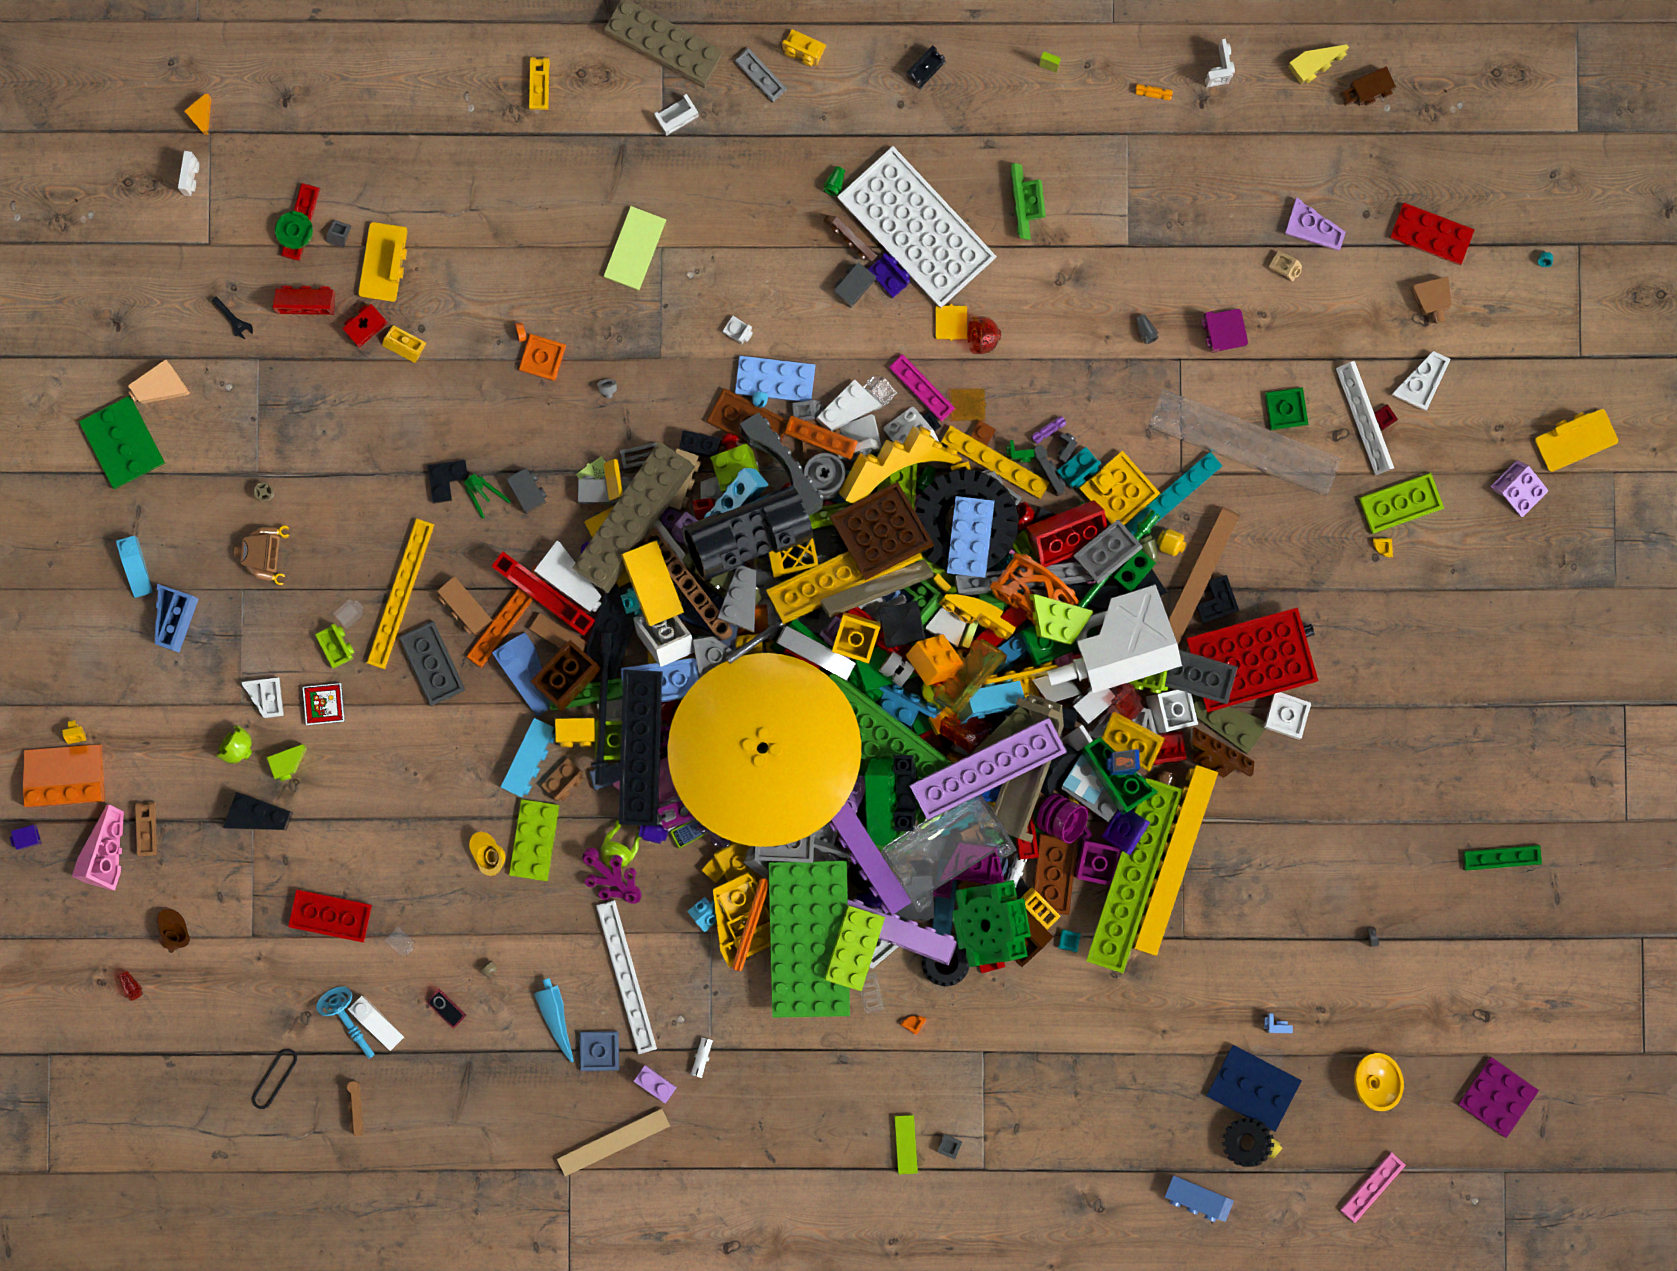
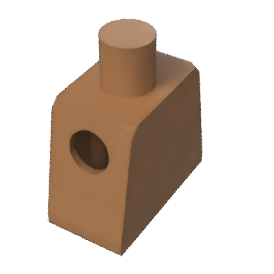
M1446 276L1413 285L1411 291L1422 315L1432 314L1435 324L1446 321L1443 311L1451 308L1449 277Z

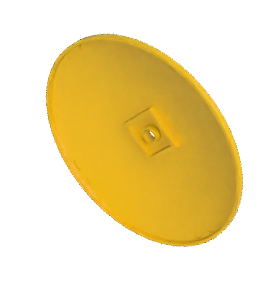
M774 653L743 655L731 664L726 661L704 674L689 689L679 704L672 720L668 739V763L672 781L680 799L689 812L703 826L722 838L735 843L756 847H774L799 841L820 830L830 822L844 806L854 788L862 754L860 730L855 713L836 683L818 668L803 660ZM760 743L768 745V751L764 754L759 753L757 750Z

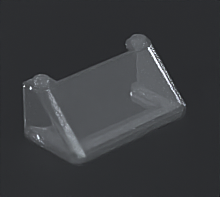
M980 794L919 824L914 828V832H907L885 846L881 854L915 909L920 913L930 906L932 898L929 893L993 852L998 857H1007L1017 849L1001 821Z

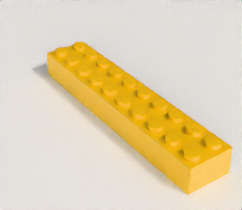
M1198 765L1188 769L1185 780H1188L1187 786L1182 787V800L1180 805L1178 804L1175 813L1176 818L1171 825L1170 836L1165 843L1164 854L1159 862L1157 875L1153 880L1151 893L1140 920L1132 946L1134 950L1151 956H1157L1218 775L1216 771Z

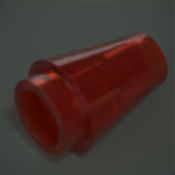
M128 971L118 976L125 998L133 1001L143 995V988Z

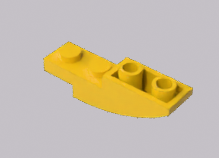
M946 594L939 602L946 611L954 613L961 621L972 624L977 620L981 626L991 629L1000 638L1007 640L1016 629V627L1000 618L1003 613L1001 609L983 600L965 595Z

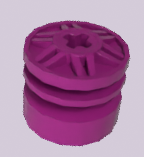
M1052 794L1045 800L1038 812L1037 826L1040 830L1054 835L1063 842L1072 843L1084 831L1088 820V811L1084 806L1070 801V799L1060 794Z

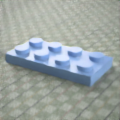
M740 356L735 394L753 396L755 392H763L771 399L796 402L809 401L812 399L815 365Z
M956 496L947 573L986 578L995 501Z
M696 658L676 660L662 667L658 663L621 668L622 685L623 670L663 671L662 702L683 699L689 689L700 679Z

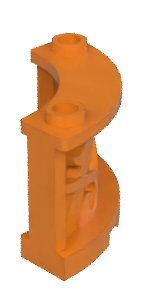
M1014 553V558L996 582L993 581L990 585V589L996 599L1016 609L1021 607L1027 612L1025 616L1035 626L1036 622L1032 613L1035 611L1034 603L1029 600L1030 591L1025 583L1043 582L1047 591V598L1060 601L1058 599V596H1060L1064 603L1071 605L1078 603L1074 590L1069 588L1047 568L1032 560L1027 554ZM1018 566L1026 570V572L1021 570L1017 572L1020 578L1013 574ZM1010 578L1013 582L1005 586L1006 582ZM1023 589L1024 595H1021L1017 591Z

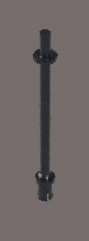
M601 633L600 650H598V655L602 658L597 752L596 762L591 763L592 767H596L595 785H602L603 768L608 767V763L604 762L609 659L613 656L612 633Z

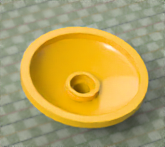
M1382 1053L1369 1054L1358 1063L1354 1075V1084L1357 1095L1363 1104L1374 1111L1380 1112L1394 1108L1399 1103L1404 1090L1402 1072L1397 1063L1391 1057Z

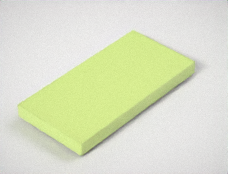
M631 206L605 271L604 278L640 291L667 220Z

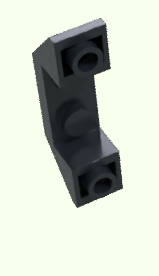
M894 754V774H897V809L894 812V831L914 832L917 799L910 787L912 783L917 781L914 755Z

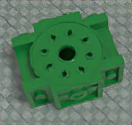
M1014 880L956 890L955 899L959 909L952 911V922L955 925V938L959 949L966 948V960L969 963V967L1008 962L1027 957L1024 938L1031 936L1025 900L1024 898L1017 899Z

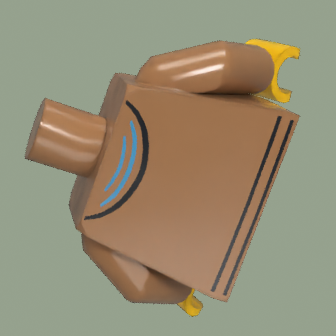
M282 526L280 529L276 527H260L252 532L250 537L243 539L242 546H235L234 556L241 558V565H245L247 571L255 578L269 582L273 580L278 585L284 584L278 583L276 578L279 575L285 576L283 574L273 575V573H276L279 539L280 537L283 539L289 537V535H283L281 531L284 529L289 530V527Z

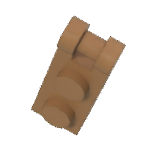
M149 802V804L136 803L137 856H158L156 802ZM143 812H149V817H143Z
M352 1081L347 1085V1090L351 1093L352 1100L348 1102L349 1113L352 1112L353 1120H350V1132H354V1136L364 1135L361 1086L359 1082Z

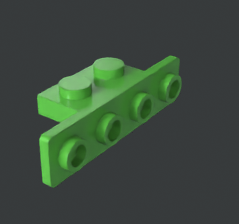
M1013 163L1011 164L1010 176L1014 185L1012 193L1016 202L1017 233L1021 239L1030 240L1029 221L1046 218L1042 180L1024 182L1022 165Z

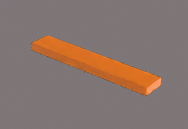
M535 565L530 572L534 573L537 566ZM518 587L466 657L482 668L492 656V652L498 648L534 598Z

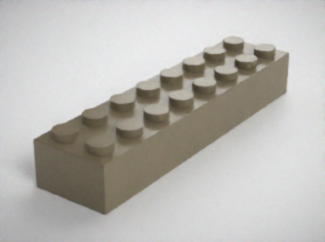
M658 442L572 569L606 593H609L625 569L620 554L642 545L694 469V465L666 445Z

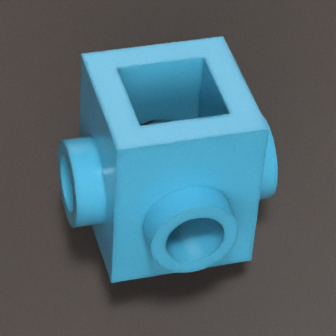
M706 897L702 898L687 911L704 932L717 922L714 901L709 902Z

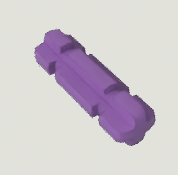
M1059 416L1054 422L1052 421L1041 428L1040 432L1037 431L1032 434V440L1036 444L1043 441V438H1047L1056 432L1058 428L1065 426L1066 421L1062 416Z

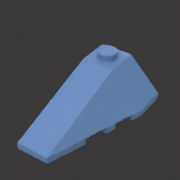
M526 633L508 641L492 652L537 717L550 709V701L535 689L530 682L542 670L536 647Z

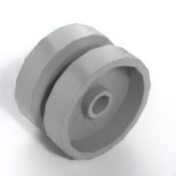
M829 453L815 455L808 461L804 469V475L810 477L813 483L812 486L816 491H820L824 500H831L840 496L839 491L848 474L844 464L838 457Z

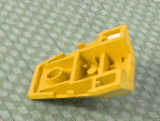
M749 873L713 889L720 951L728 968L733 965L758 887V883ZM768 893L764 900L747 957L771 946L770 895Z

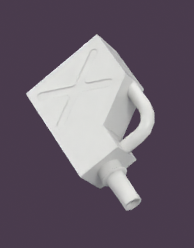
M1156 585L1111 598L1108 610L1090 616L1077 636L1076 642L1081 658L1073 659L1071 664L1049 670L1047 674L1051 686L1077 678L1079 681L1088 678L1093 693L1182 666L1178 645ZM1103 624L1100 635L1087 638V633L1091 628Z

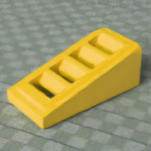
M1033 887L1021 897L1025 900L1026 909L1047 930L1061 917ZM1039 901H1041V903L1033 910L1032 908H1033ZM1046 906L1047 909L1039 916L1038 913ZM1052 912L1053 914L1044 922L1043 919Z

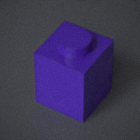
M30 825L11 831L10 842L16 850H23L42 844L37 825Z

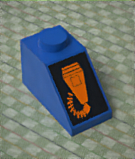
M1139 749L1114 752L1109 755V758L1106 760L1107 770H1110V775H1133L1140 769Z

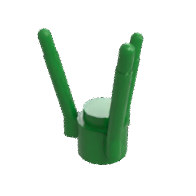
M473 474L464 482L467 486L466 491L482 519L485 518V515L474 493H479L486 502H490V499L482 490L484 488L483 485L507 503L511 502L510 499L486 482L482 476L479 478L476 474Z

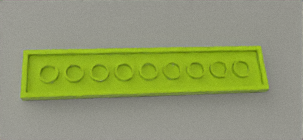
M1146 778V782L1152 788L1154 787L1158 793L1136 807L1135 813L1149 821L1150 824L1131 855L1123 851L1121 853L1086 960L1088 963L1124 974L1183 789Z

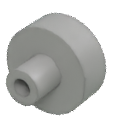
M604 379L597 384L599 393L605 395V398H612V393L617 391V384L614 379Z

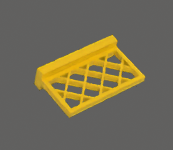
M811 538L806 548L800 544L796 545L803 550L798 559L789 554L793 547L789 548L787 552L784 550L778 553L769 552L774 578L781 577L783 574L812 569L819 565L813 538ZM805 553L813 556L814 563L806 565L800 560ZM787 556L796 561L792 568L784 569L783 561Z

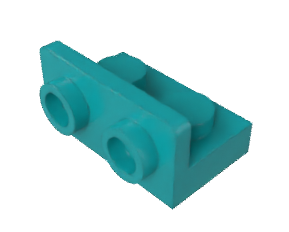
M1085 447L1056 472L1070 489L1074 486L1079 488L1086 482L1084 480L1089 474L1093 476L1100 470L1101 462Z

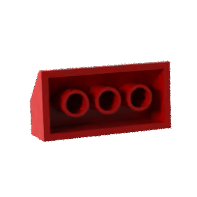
M1092 500L1027 526L1028 541L1037 562L1044 567H1048L1073 557L1107 528L1105 510L1095 500Z

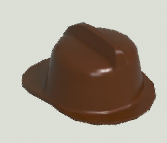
M164 909L159 912L157 924L159 928L158 940L161 946L168 949L169 953L187 946L190 938L185 920L181 914L173 909Z

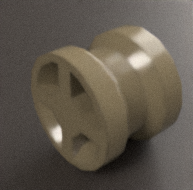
M260 482L254 488V495L260 502L266 503L274 498V489L268 483Z

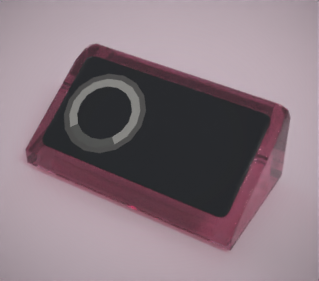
M440 988L427 1001L453 1029L467 1016Z

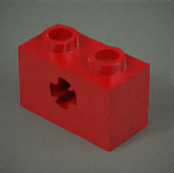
M372 304L363 306L358 311L360 314L355 318H349L342 328L359 348L388 324ZM362 321H364L365 323H366V321H368V322H367V325H368V326H367L366 328H364V327L360 328V327L362 326V325H361V322H362Z

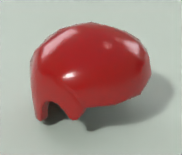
M1021 502L1016 507L1017 514H1019L1017 529L1019 532L1026 530V527L1032 525L1034 521V510L1026 502Z

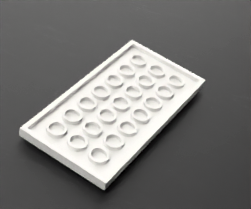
M894 146L837 197L880 245L897 260L898 264L907 271L910 277L940 309L997 257Z

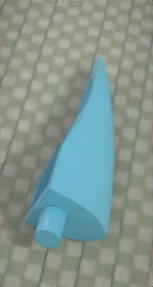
M550 978L544 979L542 981L545 989L534 993L536 1001L554 1039L569 1061L574 1062L567 1034L564 1003L558 985L552 987Z

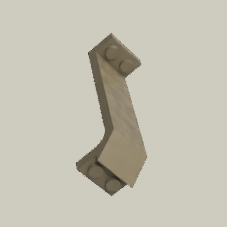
M1030 693L1029 696H1026V699L1018 697L1016 705L1025 708L1037 722L1050 717L1060 737L1064 727L1061 704ZM1051 760L1002 784L987 827L1032 842L1034 835L1027 833V826Z

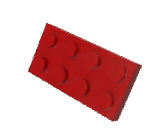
M1404 202L1389 239L1461 266L1475 229Z
M296 889L288 927L365 943L373 905Z

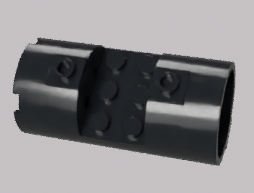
M791 485L756 498L751 503L683 526L681 530L684 542L701 579L706 581L741 567V563L771 551L778 553L813 538L811 522L808 513L806 514L801 504L803 501L795 487Z

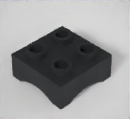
M917 601L879 608L887 648L925 640Z
M1067 743L1064 745L1067 752L1052 759L1040 791L1047 797L1053 794L1057 786L1065 782L1073 769V760L1077 757L1078 751Z

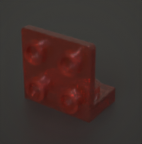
M957 711L951 719L945 716L941 720L939 732L970 754L991 732L993 725L983 718L979 719L978 716L971 717L966 723L961 724Z

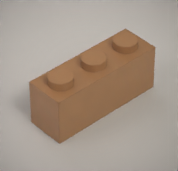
M455 576L437 591L440 594L437 598L444 606L449 604L452 608L450 613L456 620L461 618L465 623L463 628L469 635L474 633L477 636L492 623L493 620Z

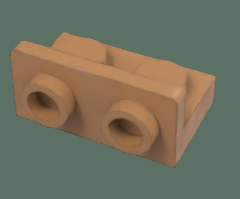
M567 758L541 786L556 801L560 799L564 801L571 794L569 790L573 786L578 787L582 783L584 773Z

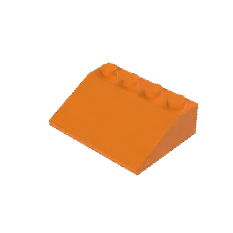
M102 744L24 750V807L33 808L105 802Z

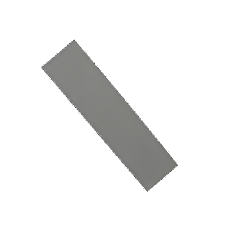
M784 626L776 642L844 680L848 679L856 664L788 626Z

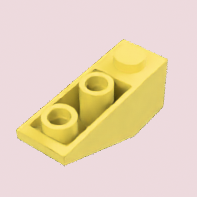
M1346 44L1305 51L1291 61L1288 68L1300 84L1304 82L1310 83L1317 77L1315 74L1319 71L1325 72L1332 66L1330 63L1334 60H1342L1347 55L1346 52L1349 47Z

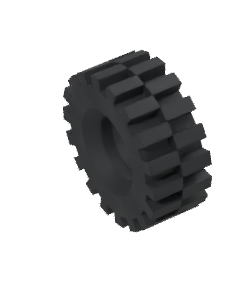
M1240 1118L1238 1121H1233L1231 1126H1227L1225 1129L1227 1133L1223 1134L1222 1137L1225 1138L1222 1146L1226 1148L1223 1150L1224 1153L1229 1155L1227 1158L1230 1161H1234V1164L1241 1165L1242 1167H1255L1261 1165L1262 1162H1266L1269 1159L1267 1156L1273 1152L1270 1150L1271 1147H1274V1143H1271V1139H1274V1137L1269 1133L1271 1131L1270 1128L1266 1127L1264 1122L1254 1118ZM1245 1135H1250L1254 1139V1146L1250 1150H1245L1241 1146V1139Z

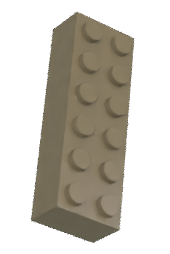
M630 0L620 1L604 29L607 36L703 88H706L723 57V50Z

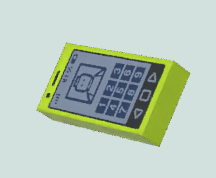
M695 819L672 830L671 834L680 849L712 831Z

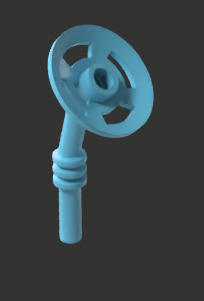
M336 987L327 991L317 1002L316 1009L318 1013L322 1016L338 1014L349 1030L348 1034H352L351 1038H354L353 1041L358 1043L365 1055L370 1059L375 1055L363 1038L361 1030H358L359 1027H355L344 1010L352 1000V992L347 987Z

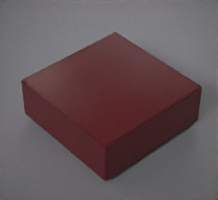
M1388 404L1374 413L1381 431L1398 421V418Z

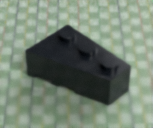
M236 792L223 828L287 831L293 812Z

